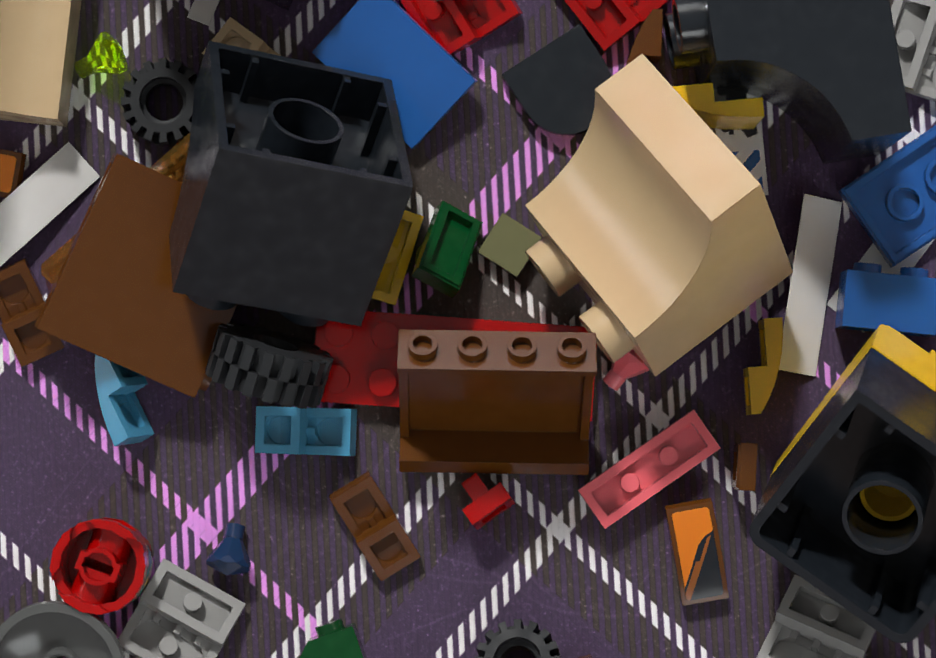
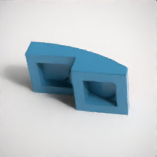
M95 354V380L98 399L114 446L140 443L155 434L135 394L136 391L148 384L145 376Z
M256 406L255 453L356 456L357 409H300L298 407Z

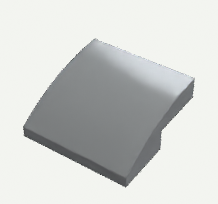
M894 0L891 13L905 92L936 102V0Z
M163 558L140 597V602L120 634L118 641L123 651L136 658H217L246 604Z
M794 575L776 612L775 621L756 658H864L876 630L798 575Z

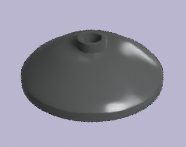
M43 601L31 604L15 612L0 626V658H58L59 656L66 658H125L116 635L100 617L95 614L80 612L63 601Z

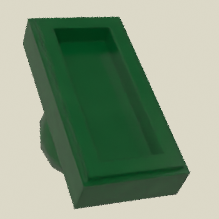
M442 200L434 211L424 242L421 243L415 253V267L411 276L453 298L461 288L483 222Z

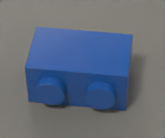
M855 262L853 270L847 269L840 273L835 328L875 332L879 325L884 324L906 336L926 338L936 336V278H928V269L901 267L900 275L881 273L882 265Z

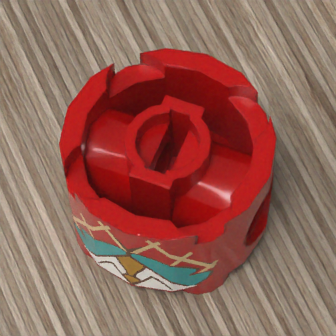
M103 517L80 522L62 534L52 551L50 563L52 581L54 580L55 586L59 591L58 594L63 601L80 612L101 615L120 610L139 598L150 582L153 567L151 545L137 528L124 520Z

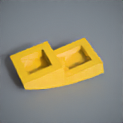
M783 317L765 318L758 321L761 366L743 369L746 415L761 414L774 388L782 354Z

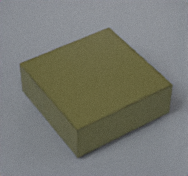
M502 213L478 250V254L517 278L529 260L525 251L541 240L542 237Z

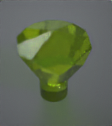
M101 32L88 55L74 63L75 70L82 79L94 73L119 74L126 72L128 66L121 45L108 32Z

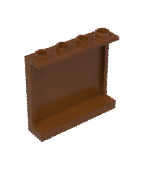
M115 153L110 159L34 326L39 330L195 398L198 390L200 389L205 392L212 381V377H208L205 374L218 326L222 323L226 325L227 323H234L230 320L237 305L228 310H212L194 303L186 294L173 292L169 233L182 183Z
M399 329L397 356L400 407L399 472L588 475L594 376H597L596 333Z

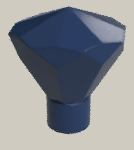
M227 523L223 540L206 560L208 566L225 575L250 572L251 562L243 543L245 526L237 523Z

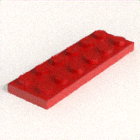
M366 311L361 326L328 321L325 325L316 327L315 345L320 347L319 350L327 351L330 354L329 356L333 357V363L321 402L400 408L399 373H397L399 329L588 332L584 326ZM594 376V381H593V394H592V406H591V418H590V421H592L595 376Z

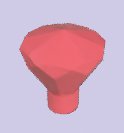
M632 349L615 363H612V367L603 378V381L610 388L618 391L627 379L648 372L649 368Z

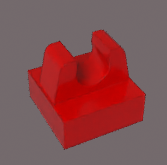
M475 473L461 483L473 500L462 511L476 530H479L515 504L501 482L488 490L478 474Z

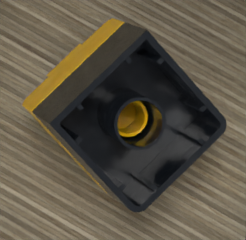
M881 324L777 460L750 525L749 533L754 544L886 638L896 643H907L914 640L936 615V352L931 350L928 353L894 328Z

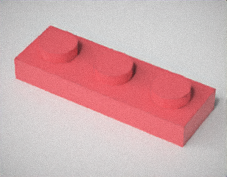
M691 410L577 491L603 528L606 529L714 454L721 447L695 410Z

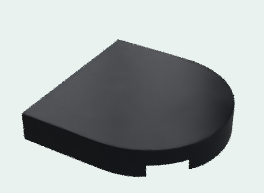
M578 24L504 72L501 77L525 114L538 128L556 135L575 136L588 130L594 111L595 88L609 79L611 73L581 25Z

